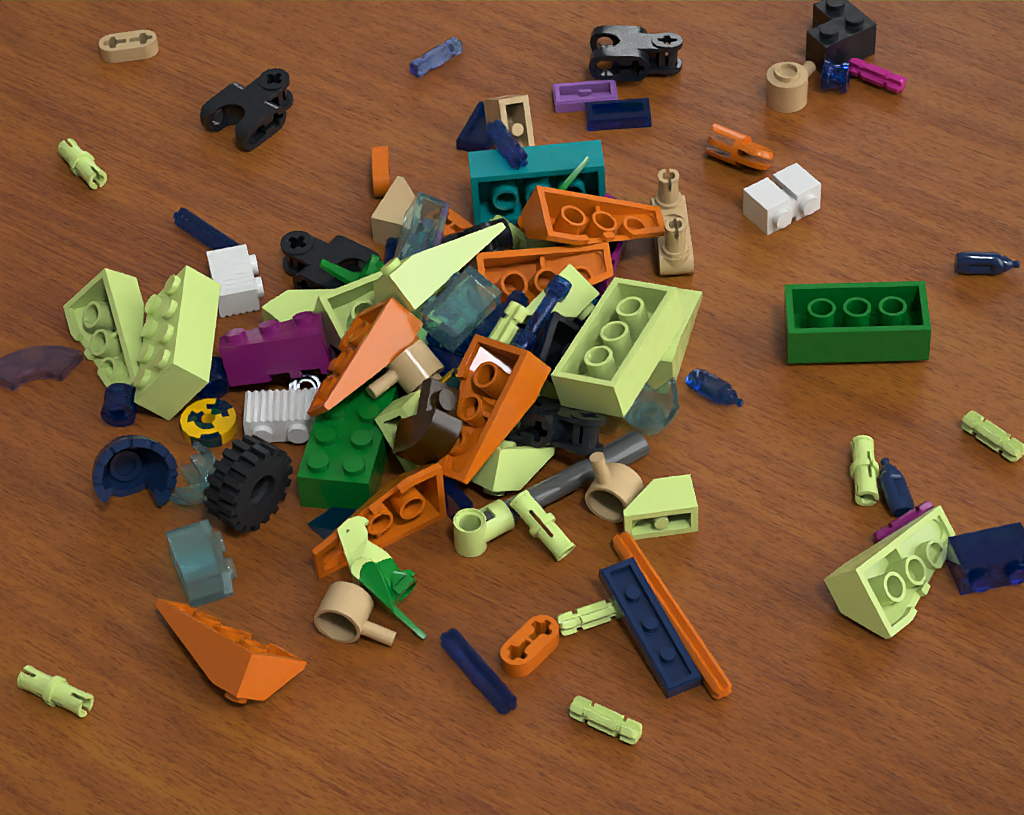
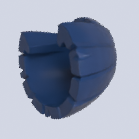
M141 435L117 437L110 441L109 444H106L96 456L92 468L93 487L102 502H107L112 494L118 497H125L147 489L156 504L162 506L172 495L171 490L175 489L176 477H178L176 470L178 468L177 462L170 451L154 439Z

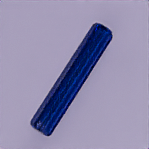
M180 208L173 215V218H175L174 223L213 250L241 245L187 208Z
M455 628L443 632L440 636L441 646L497 711L506 715L510 711L515 710L517 707V697L464 636Z

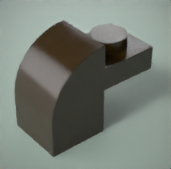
M434 378L423 380L417 414L398 420L392 454L418 466L437 462L446 456L455 445L463 426V421L455 418L460 391Z

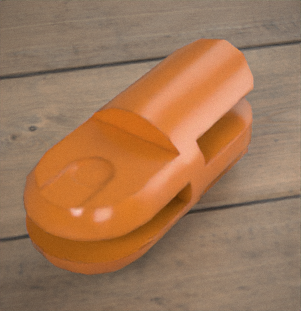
M717 123L713 124L711 130L725 137L710 135L708 144L716 148H705V154L738 167L746 165L758 170L770 168L772 164L761 158L774 159V153L771 149L752 142L750 136Z

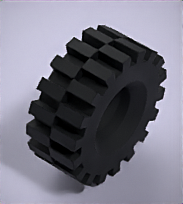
M244 435L242 441L236 439L232 442V449L227 447L224 449L221 461H215L213 467L216 469L213 474L208 475L206 480L210 483V486L204 488V496L208 497L204 501V506L208 508L207 512L209 515L239 532L249 533L250 529L253 531L260 529V523L265 524L270 520L269 515L271 513L276 514L279 510L277 504L280 500H285L287 494L284 490L286 487H290L292 480L288 476L293 473V467L289 465L292 460L285 451L256 435H252V437Z

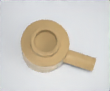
M806 61L803 65L795 62H780L772 65L766 73L767 105L781 113H792L805 107L808 96V78L816 70L815 64L812 61Z
M421 339L397 356L386 368L387 372L366 387V390L373 399H376L395 383H398L408 395L421 389L423 380L434 378L438 381L442 380L440 373L445 366Z
M595 452L591 454L589 459L596 477L585 494V502L588 508L599 518L614 523L622 522L623 511L643 491V482L640 476L630 467L616 462L607 463L602 452Z
M339 581L332 583L314 616L315 626L323 635L342 643L355 642L359 639L360 635H364L392 646L397 635L395 631L368 621L374 608L373 599L362 587L350 582Z

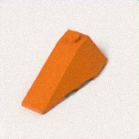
M536 185L521 212L526 238L538 241L585 245L659 237L665 234L664 221L658 206Z
M609 242L478 253L466 263L471 299L484 322L499 321L500 317L504 318L506 316L504 311L511 301H515L526 308L569 264L594 286L614 276Z
M393 297L359 312L338 345V348L343 352L337 358H334L328 366V370L333 374L329 375L320 384L307 414L315 417L329 411L389 365L397 356L419 340L417 333L424 323Z
M478 334L474 335L459 365L457 378L461 381L455 418L463 421V426L453 448L446 456L439 460L443 476L466 485L470 482L536 401L551 371L549 366L528 350Z
M438 462L422 465L390 480L348 518L362 516L369 520V525L365 526L368 531V541L380 548H384L447 517L442 466ZM341 525L312 549L315 575L318 579L348 565L337 531Z
M157 598L155 606L210 681L225 690L224 696L232 701L246 704L248 699L265 701L305 669L306 661L273 643H268L266 646L263 643L252 640L253 634L245 630L222 625L221 619L186 603Z

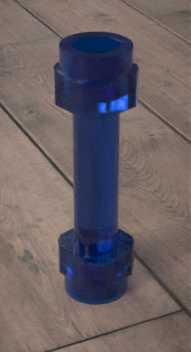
M560 275L553 276L544 289L546 295L526 326L524 328L520 327L517 330L510 345L531 351L538 341L536 335L556 304L558 302L561 303L572 288V284L566 278Z

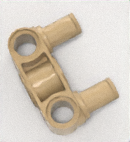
M662 169L658 173V192L655 197H651L650 201L652 206L660 207L665 228L664 236L654 237L659 275L694 274L690 227L685 195H681L679 192V173L675 169H669V178L667 179L666 169Z

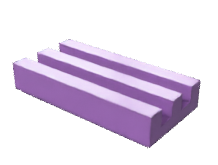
M614 80L552 84L555 113L619 108L616 81Z

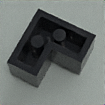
M821 0L814 3L812 29L808 30L806 34V61H812L816 66V70L826 77L847 67L851 58L863 60L874 55L877 24L848 0Z

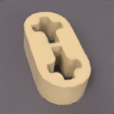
M151 30L109 34L102 37L98 44L102 60L108 63L151 58L159 50L157 36Z

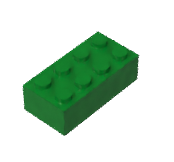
M925 281L784 284V326L787 364L929 360L931 323Z
M372 377L329 411L315 416L297 474L302 507L355 512L379 491L391 446L376 423L375 418L392 401L401 398L398 383H395L376 399H373L366 390V387L378 379Z

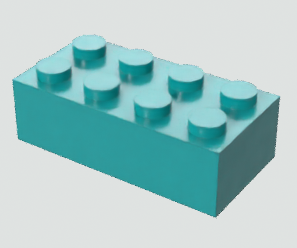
M601 140L468 152L474 226L489 222L496 215H501L509 221L508 223L517 224L518 217L521 215L536 185L558 189L586 157L590 158V161L566 190L603 197L606 194Z

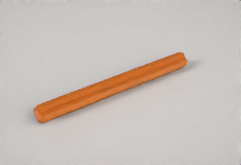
M624 531L620 535L616 534L612 539L614 550L621 561L634 557L703 677L702 682L711 696L716 700L728 697L732 692L731 682L630 533Z

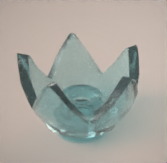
M669 379L656 390L646 382L624 419L635 430L647 435L657 434L665 430L676 419L681 407L678 404V390L675 379Z
M195 440L193 447L200 455H192L190 458L192 464L179 467L190 486L177 488L175 493H172L169 497L170 501L180 505H204V501L208 498L204 496V488L210 486V483L206 480L208 475L213 474L216 469L213 467L215 461H219L213 452Z

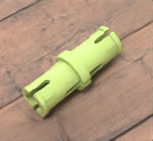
M67 139V142L72 147L63 140L59 144L57 152L71 166L70 170L76 176H81L92 189H97V185L93 181L99 187H102L107 181V174L93 161L95 160L89 152L83 151L73 139Z
M858 435L850 442L853 463L850 466V475L855 483V502L861 506H872L877 503L876 500H879L876 478L879 476V465L874 458V440L867 435Z
M524 490L511 501L509 505L511 508H514L530 527L529 533L532 537H538L554 554L557 561L563 559L575 548L576 545L568 539L555 523V516L552 513L547 514L530 495L528 490ZM533 513L553 534V537H550L546 533V531L540 526V524L533 518Z
M31 665L23 668L29 675L24 672L19 673L17 686L43 698L44 703L51 707L58 705L79 717H85L87 711L83 710L82 707L90 711L93 706L94 696L69 685L66 682L67 680L61 676L56 675L52 677Z

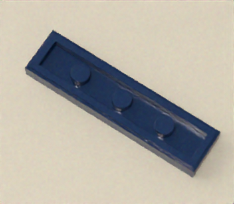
M634 557L599 570L598 577L666 698L668 699L702 685L703 677Z

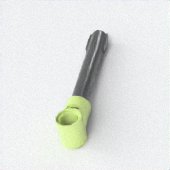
M631 431L604 445L603 454L607 463L616 462L628 465L649 454L650 447L640 432ZM587 457L526 490L543 508L590 483L596 476L590 459ZM517 495L505 501L497 499L479 510L465 508L458 511L453 518L454 548L456 552L464 557L479 556L485 552L487 542L513 529L515 522L522 519L514 508H511L509 505Z

